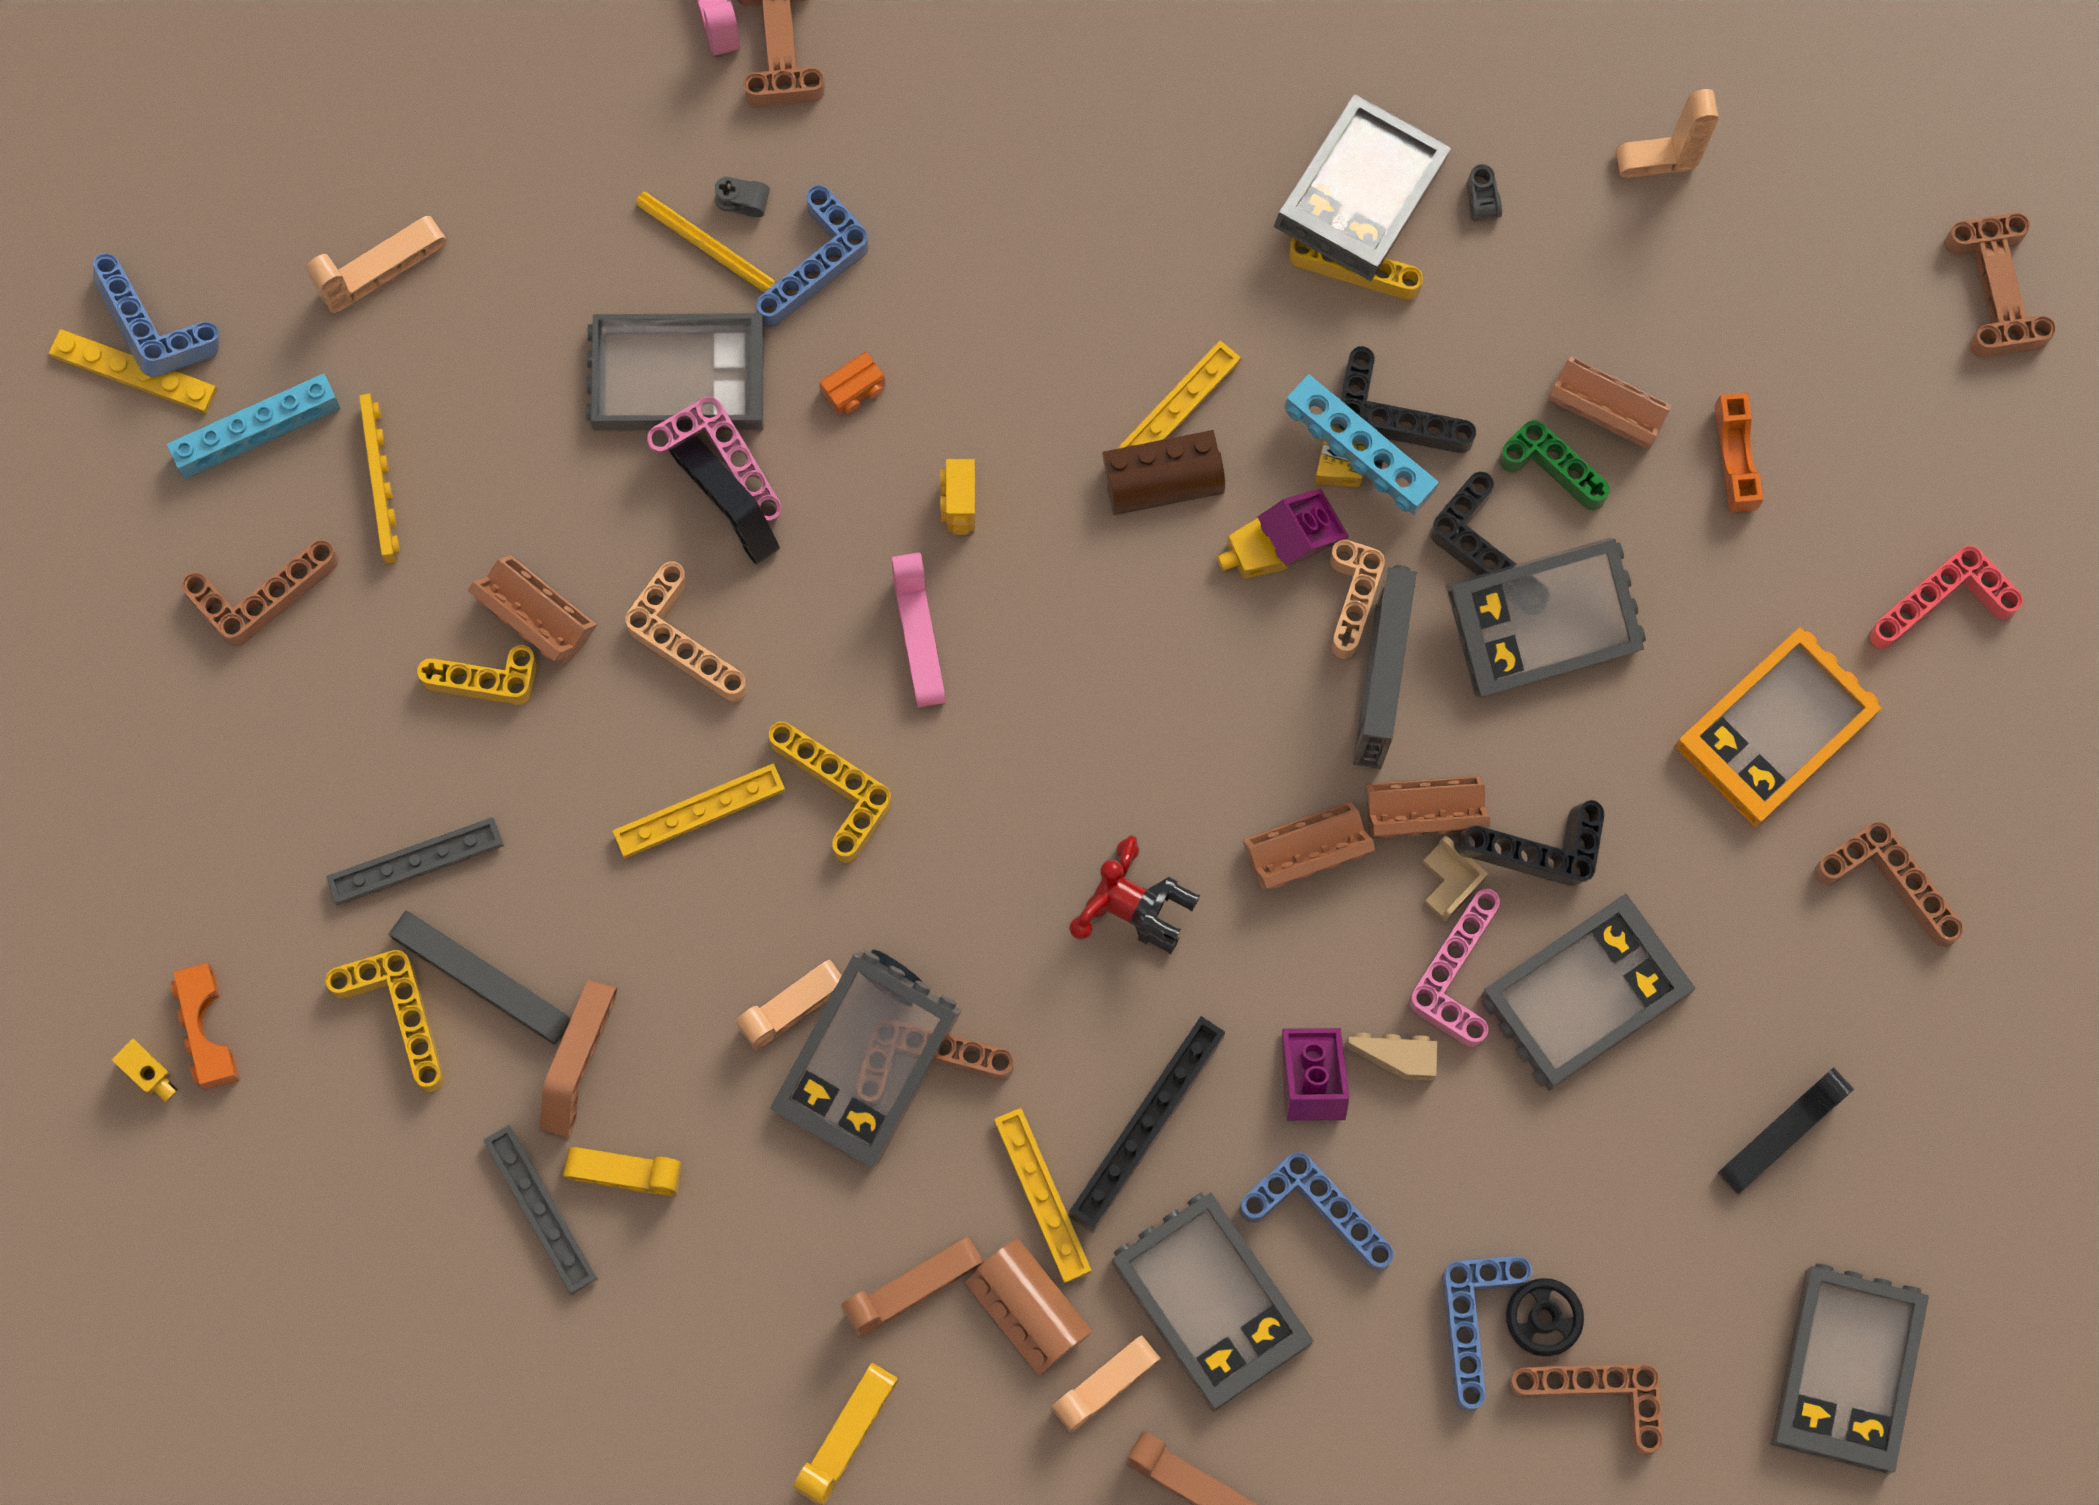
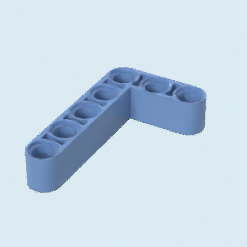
M815 185L807 191V208L813 219L832 239L757 299V313L763 315L765 326L770 327L779 324L867 253L868 236L865 228L834 194L823 185ZM816 199H824L826 201L822 205H815L813 203ZM836 218L844 220L840 225L831 223ZM853 238H859L862 240V242L858 245H852L849 243V241ZM831 255L841 257L837 262L827 260ZM810 272H816L819 274V276L815 279H809L806 277V275ZM789 289L798 291L794 296L784 294ZM767 306L776 308L773 313H765L763 311Z
M108 253L96 256L93 261L95 286L138 366L145 375L151 377L160 376L212 358L218 353L219 331L216 325L211 322H200L159 336L118 259Z
M1296 1152L1289 1155L1246 1194L1241 1202L1240 1214L1246 1221L1254 1223L1262 1220L1296 1189L1371 1270L1382 1271L1393 1260L1394 1253L1391 1245L1309 1156L1304 1153ZM1300 1161L1305 1166V1172L1299 1175L1294 1174L1290 1169V1163ZM1275 1180L1282 1183L1284 1191L1281 1194H1273L1268 1189V1183ZM1313 1183L1322 1184L1326 1191L1325 1195L1320 1197L1313 1195L1310 1191V1185ZM1251 1200L1258 1201L1262 1206V1211L1258 1214H1251L1246 1209V1203ZM1333 1205H1341L1346 1211V1216L1341 1219L1332 1216L1330 1208ZM1353 1227L1363 1228L1366 1232V1239L1362 1241L1355 1240L1351 1236V1229ZM1372 1250H1383L1387 1257L1384 1263L1375 1262L1371 1256Z
M1514 1256L1456 1261L1451 1263L1443 1273L1442 1283L1456 1404L1464 1411L1471 1412L1476 1410L1483 1404L1486 1395L1474 1290L1511 1288L1524 1284L1531 1276L1532 1268L1529 1261L1523 1257ZM1510 1265H1519L1524 1272L1523 1278H1513L1509 1272ZM1480 1268H1490L1494 1273L1493 1281L1483 1280L1479 1274ZM1454 1269L1462 1271L1465 1277L1464 1282L1461 1284L1454 1283L1450 1278V1271ZM1454 1300H1464L1468 1306L1467 1313L1460 1314L1456 1312L1453 1307ZM1457 1330H1467L1471 1335L1470 1343L1463 1344L1459 1342L1456 1337ZM1462 1359H1469L1473 1362L1474 1372L1472 1374L1462 1372L1459 1366ZM1465 1389H1472L1477 1393L1478 1401L1476 1404L1465 1402L1463 1399Z

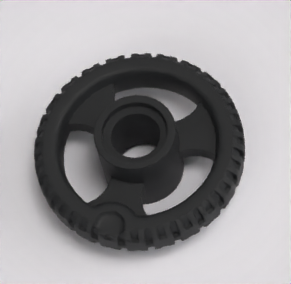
M1539 1278L1523 1284L1514 1292L1507 1306L1506 1323L1513 1340L1523 1350L1537 1356H1555L1571 1348L1580 1337L1584 1325V1311L1578 1296L1570 1287L1554 1279ZM1552 1291L1559 1293L1568 1301L1572 1309L1573 1318H1562L1560 1307L1556 1303L1549 1301ZM1530 1293L1534 1296L1536 1305L1529 1312L1528 1322L1520 1324L1517 1322V1310L1522 1299ZM1540 1310L1550 1312L1552 1315V1323L1550 1325H1544L1539 1321L1538 1312ZM1556 1329L1564 1336L1563 1341L1550 1346L1538 1345L1532 1342L1533 1335L1536 1332L1548 1334Z

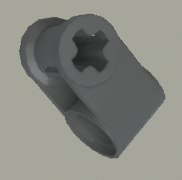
M1486 164L1476 165L1471 170L1467 181L1472 220L1478 221L1479 217L1493 215L1496 218L1502 217V204L1497 189L1495 173ZM1483 177L1487 184H1478L1474 178Z
M723 177L715 184V203L724 211L741 213L750 217H762L765 214L770 188L758 181Z

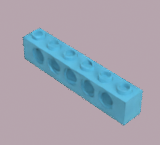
M323 373L167 443V446L183 478L186 479L341 408Z
M1310 374L1287 396L1284 406L1287 414L1297 422L1300 420L1308 427L1307 429L1310 434L1316 439L1320 440L1322 438L1328 443L1330 450L1336 456L1346 458L1351 463V467L1355 472L1362 476L1365 474L1373 481L1374 487L1379 492L1387 493L1395 499V504L1402 511H1409L1415 515L1436 492L1439 482ZM1313 406L1320 407L1323 413L1319 415L1313 414L1309 408ZM1339 424L1345 431L1341 433L1334 432L1331 426ZM1356 442L1363 443L1366 449L1358 451L1352 444ZM1382 460L1387 463L1388 467L1386 469H1379L1375 466L1374 462ZM1399 478L1406 479L1410 486L1401 487L1396 483V480Z

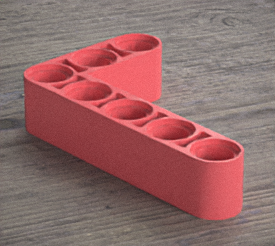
M1965 546L1881 617L1870 631V641L1879 649L1891 647L1962 584L1995 617L2001 620L2013 617L2022 606L2023 597L2019 590L1978 548ZM1961 558L1971 560L1973 567L1964 565ZM1941 575L1950 577L1952 584L1944 583ZM1981 578L1990 580L1993 587L1989 588L1983 585ZM1920 593L1930 595L1932 602L1924 601ZM2001 599L2010 601L2012 608L2003 606ZM1904 610L1910 613L1912 620L1904 619L1900 615V611ZM1879 628L1887 629L1891 633V637L1886 638L1882 636Z

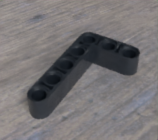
M1365 346L1356 347L1351 351L1341 401L1385 438L1456 453L1467 452L1472 447L1476 436V428L1470 421L1367 401L1375 356L1373 351ZM1357 359L1365 360L1368 365L1360 367L1357 366L1354 361ZM1358 385L1363 391L1355 393L1349 387ZM1380 416L1385 420V423L1376 424L1372 418ZM1409 422L1412 424L1413 429H1403L1400 423ZM1436 427L1440 430L1441 434L1433 435L1428 432V428ZM1463 432L1469 439L1465 441L1459 440L1455 434Z
M696 435L669 450L679 466L729 519L745 552L756 565L780 549L757 501Z
M1481 471L1471 475L1438 514L1430 534L1435 544L1477 576L1517 565L1467 526L1488 501L1494 487L1493 478L1488 473ZM1481 484L1486 488V491L1477 492L1473 485ZM1459 504L1465 505L1469 512L1460 513L1455 506ZM1446 525L1452 532L1443 534L1438 530V526ZM1464 542L1470 543L1474 550L1465 551L1461 548L1460 544ZM1492 560L1496 564V568L1489 569L1485 567L1483 561ZM1532 575L1517 579L1518 586H1510L1507 582L1498 584L1502 585L1505 598L1529 615L1540 614L1549 600L1548 589ZM1535 594L1540 597L1542 602L1534 604L1528 599V595Z
M1589 800L1574 806L1568 815L1563 849L1481 826H1473L1459 832L1454 838V847L1460 855L1568 886H1575L1590 880L1594 876L1604 822V809L1595 800ZM1584 810L1589 814V821L1584 817ZM1469 835H1470V836L1474 839V841H1475V846H1474V847L1471 846L1470 843H1469V841H1468V836H1469ZM1579 837L1584 841L1585 848L1580 846ZM1495 843L1500 846L1501 855L1496 851ZM1522 850L1527 854V862L1522 858ZM1548 858L1554 863L1553 869L1548 864ZM1575 865L1580 870V876H1578L1574 871Z
M1833 1067L1727 1163L1718 1174L1737 1194H1740L1819 1120L1845 1099L1854 1088Z

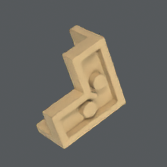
M1446 835L1422 862L1442 881L1424 903L1446 923L1484 883L1488 876V873L1472 858L1460 855L1455 850L1454 842Z

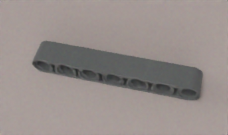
M406 910L388 934L400 945L552 1044L556 1043L571 1020L565 1013Z

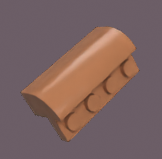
M1570 356L1548 401L1650 450L1672 405L1573 356Z
M512 555L497 559L487 577L473 581L467 590L475 596V600L480 605L488 607L496 613V617L501 622L512 626L518 631V635L523 640L531 642L539 648L540 653L544 657L557 661L561 665L574 657L587 642L597 626L594 621Z
M1481 776L1365 784L1366 811L1370 837L1392 838L1395 835L1404 834L1421 836L1424 833L1432 832L1450 834L1453 831L1465 830L1473 826L1490 828V816L1485 807V784Z
M1351 801L1242 839L1249 863L1262 890L1280 888L1290 880L1308 878L1318 870L1336 868L1343 861L1361 859L1366 857L1369 852L1376 850L1373 839L1364 830L1358 808Z
M1019 1238L989 1257L964 1282L1038 1376L1045 1373L1060 1358L1075 1349L1093 1332Z

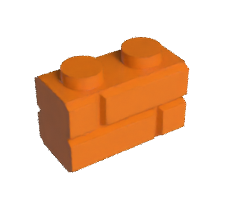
M865 351L821 380L819 386L821 393L840 416L844 412L850 414L857 410L861 405L860 402L868 396L870 399H873L881 394L885 386V377Z

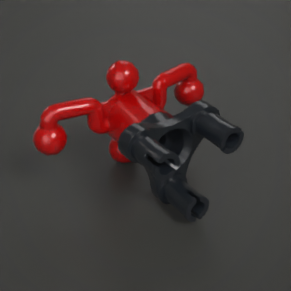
M1130 835L1117 845L1116 853L1120 858L1119 862L1107 860L1101 865L1100 875L1102 880L1095 894L1088 899L1086 908L1080 916L1071 921L1069 931L1075 939H1086L1092 933L1091 919L1093 917H1103L1109 912L1133 924L1136 927L1139 941L1146 945L1149 942L1172 954L1180 939L1177 935H1179L1181 929L1159 919L1158 915L1165 901L1168 902L1169 900L1192 912L1200 895L1178 885V881L1171 877H1167L1149 889H1145L1126 879L1125 876L1131 861L1139 854L1137 838Z

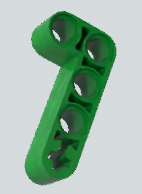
M1538 420L1528 421L1503 446L1499 462L1504 470L1516 472L1532 458L1585 508L1597 510L1604 505L1610 491L1609 484L1544 423ZM1535 433L1538 435L1539 440H1530L1526 434ZM1510 451L1519 454L1520 459H1511L1507 453ZM1547 452H1556L1560 459L1553 460L1549 458ZM1568 471H1577L1581 478H1571L1568 475ZM1596 491L1599 492V494H1596L1595 496H1592V495L1590 494V492H1591V493H1595Z

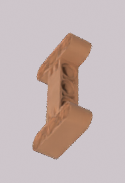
M738 0L746 6L763 5L769 71L754 72L746 76L744 80L746 101L752 106L761 107L820 100L825 93L823 73L817 68L797 69L790 2L806 0ZM809 82L818 83V85L813 88L806 86V84ZM788 84L791 86L787 90H781L778 88L780 85ZM754 87L763 88L762 91L757 93L751 91Z
M2009 213L1959 221L1953 225L1945 239V246L1950 253L1956 255L1974 253L1991 320V324L1981 326L1971 339L1970 349L1978 357L1986 358L2041 349L2048 344L2056 332L2055 322L2050 317H2026L2009 247L2021 243L2030 229V221L2022 213ZM2009 226L2016 227L2020 233L2013 232ZM1982 230L1989 231L1993 237L1984 235ZM1955 235L1963 236L1966 241L1958 240ZM2035 329L2042 330L2045 336L2038 335ZM2007 333L2015 334L2018 340H2012ZM1980 337L1987 338L1991 345L1984 344Z

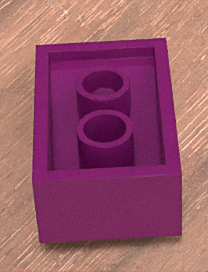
M1321 488L1282 499L1257 516L1263 533L1270 538L1275 547L1277 557L1286 566L1300 562L1349 537Z
M1341 1028L1282 1029L1284 1100L1287 1121L1346 1120L1349 1091Z

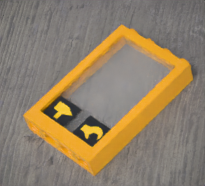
M1801 627L1793 632L1679 738L1674 746L1755 828L1765 821L1882 709L1876 696L1869 691L1866 692L1858 684V679L1851 672H1845L1838 665L1837 658L1831 652L1824 651L1817 644L1818 641L1815 636L1809 631H1804Z

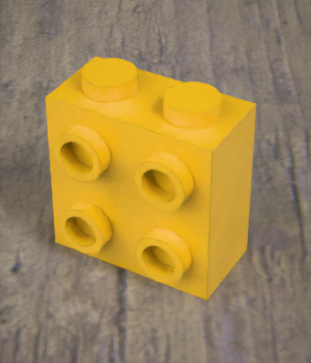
M946 459V469H940L941 495H946L940 496L941 522H946L947 532H952L955 535L969 534V531H975V459Z

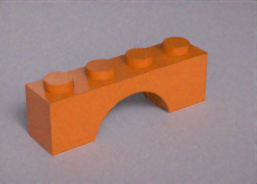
M1748 392L1722 394L1719 396L1714 408L1729 513L1757 511L1764 499L1760 473L1755 469L1751 452L1752 415Z
M204 963L173 972L175 981L171 982V988L174 998H179L181 1009L177 1010L181 1026H186L188 1037L184 1038V1044L187 1054H192L194 1065L190 1066L194 1083L199 1082V1085L205 1090L238 1081L239 1076L233 1052L226 1046H219L209 1042L203 1032L205 1011L214 1000L220 997L213 968L209 963Z

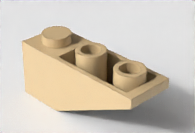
M1354 1033L1353 1037H1348L1347 1049L1403 1080L1434 1081L1437 1076V1041H1430L1428 1036H1413L1412 1040L1401 1039V1036L1396 1034H1385L1383 1038H1371L1369 1033Z

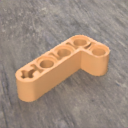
M1340 540L1332 548L1330 564L1337 572L1352 576L1353 579L1334 633L1331 649L1338 658L1347 659L1352 657L1357 650L1383 571L1385 558L1377 549L1350 540ZM1338 552H1346L1350 555L1351 559L1343 561L1336 554ZM1368 560L1374 561L1378 568L1368 569L1365 567L1364 562ZM1364 586L1369 590V594L1360 595L1356 592L1355 588ZM1356 612L1360 615L1361 619L1359 621H1351L1346 614ZM1346 631L1351 633L1347 647L1341 645Z
M831 960L823 962L759 1008L756 1005L741 1014L736 1020L737 1027L755 1051L763 1048L827 1002L842 974Z
M1141 1335L1077 1388L1070 1390L1052 1406V1411L1068 1431L1072 1433L1153 1367L1161 1357Z

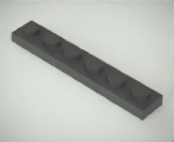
M492 817L326 877L336 905H340L498 849L504 845L496 822Z
M510 1125L485 1138L483 1141L571 1295L598 1280Z

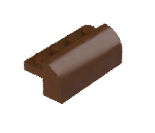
M1214 430L1102 452L1113 515L1224 494L1225 491L1221 453L1218 451Z

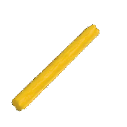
M643 191L637 197L636 204L638 207L763 293L775 285V281L647 192Z

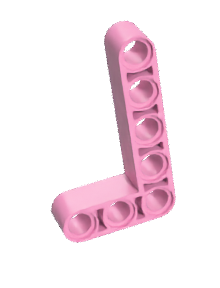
M696 0L713 56L740 50L737 21L731 1Z
M709 396L704 397L654 426L647 435L648 447L651 451L662 454L705 430L728 470L745 488V481L748 478L756 477L760 480L761 489L756 492H751L747 488L746 490L754 497L759 506L766 501H770L775 505L776 513L772 516H765L767 522L770 523L778 518L781 512V503L718 399ZM704 404H713L717 409V414L712 418L705 417L701 412ZM679 419H689L693 424L692 429L689 432L679 431L676 426ZM721 428L728 429L732 434L731 440L726 443L720 442L716 438V431ZM655 433H664L668 437V443L663 447L655 446L652 442V436ZM734 453L744 454L747 463L742 467L734 466L730 460Z
M917 552L891 557L895 593L917 708L946 703L925 592V575L921 553Z
M1482 889L1476 893L1414 989L1409 1000V1006L1416 1015L1470 1048H1475L1483 1043L1488 1034V1025L1483 1018L1444 993L1498 910L1500 898L1491 889ZM1478 900H1489L1492 904V909H1481L1478 905ZM1466 922L1474 924L1477 928V933H1466L1463 929V924ZM1451 946L1458 947L1462 952V956L1459 958L1451 957L1447 952V948ZM1435 970L1443 971L1446 975V981H1435L1432 977V972ZM1419 994L1427 995L1431 1000V1005L1421 1006L1417 1002L1416 996ZM1444 1010L1452 1011L1456 1016V1021H1445L1441 1016V1012ZM1468 1026H1476L1481 1032V1037H1470L1466 1032V1028Z

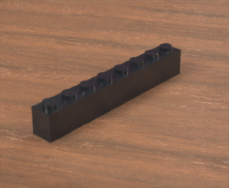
M1200 1016L1070 1209L1068 1217L1094 1233L1224 1039L1225 1031Z

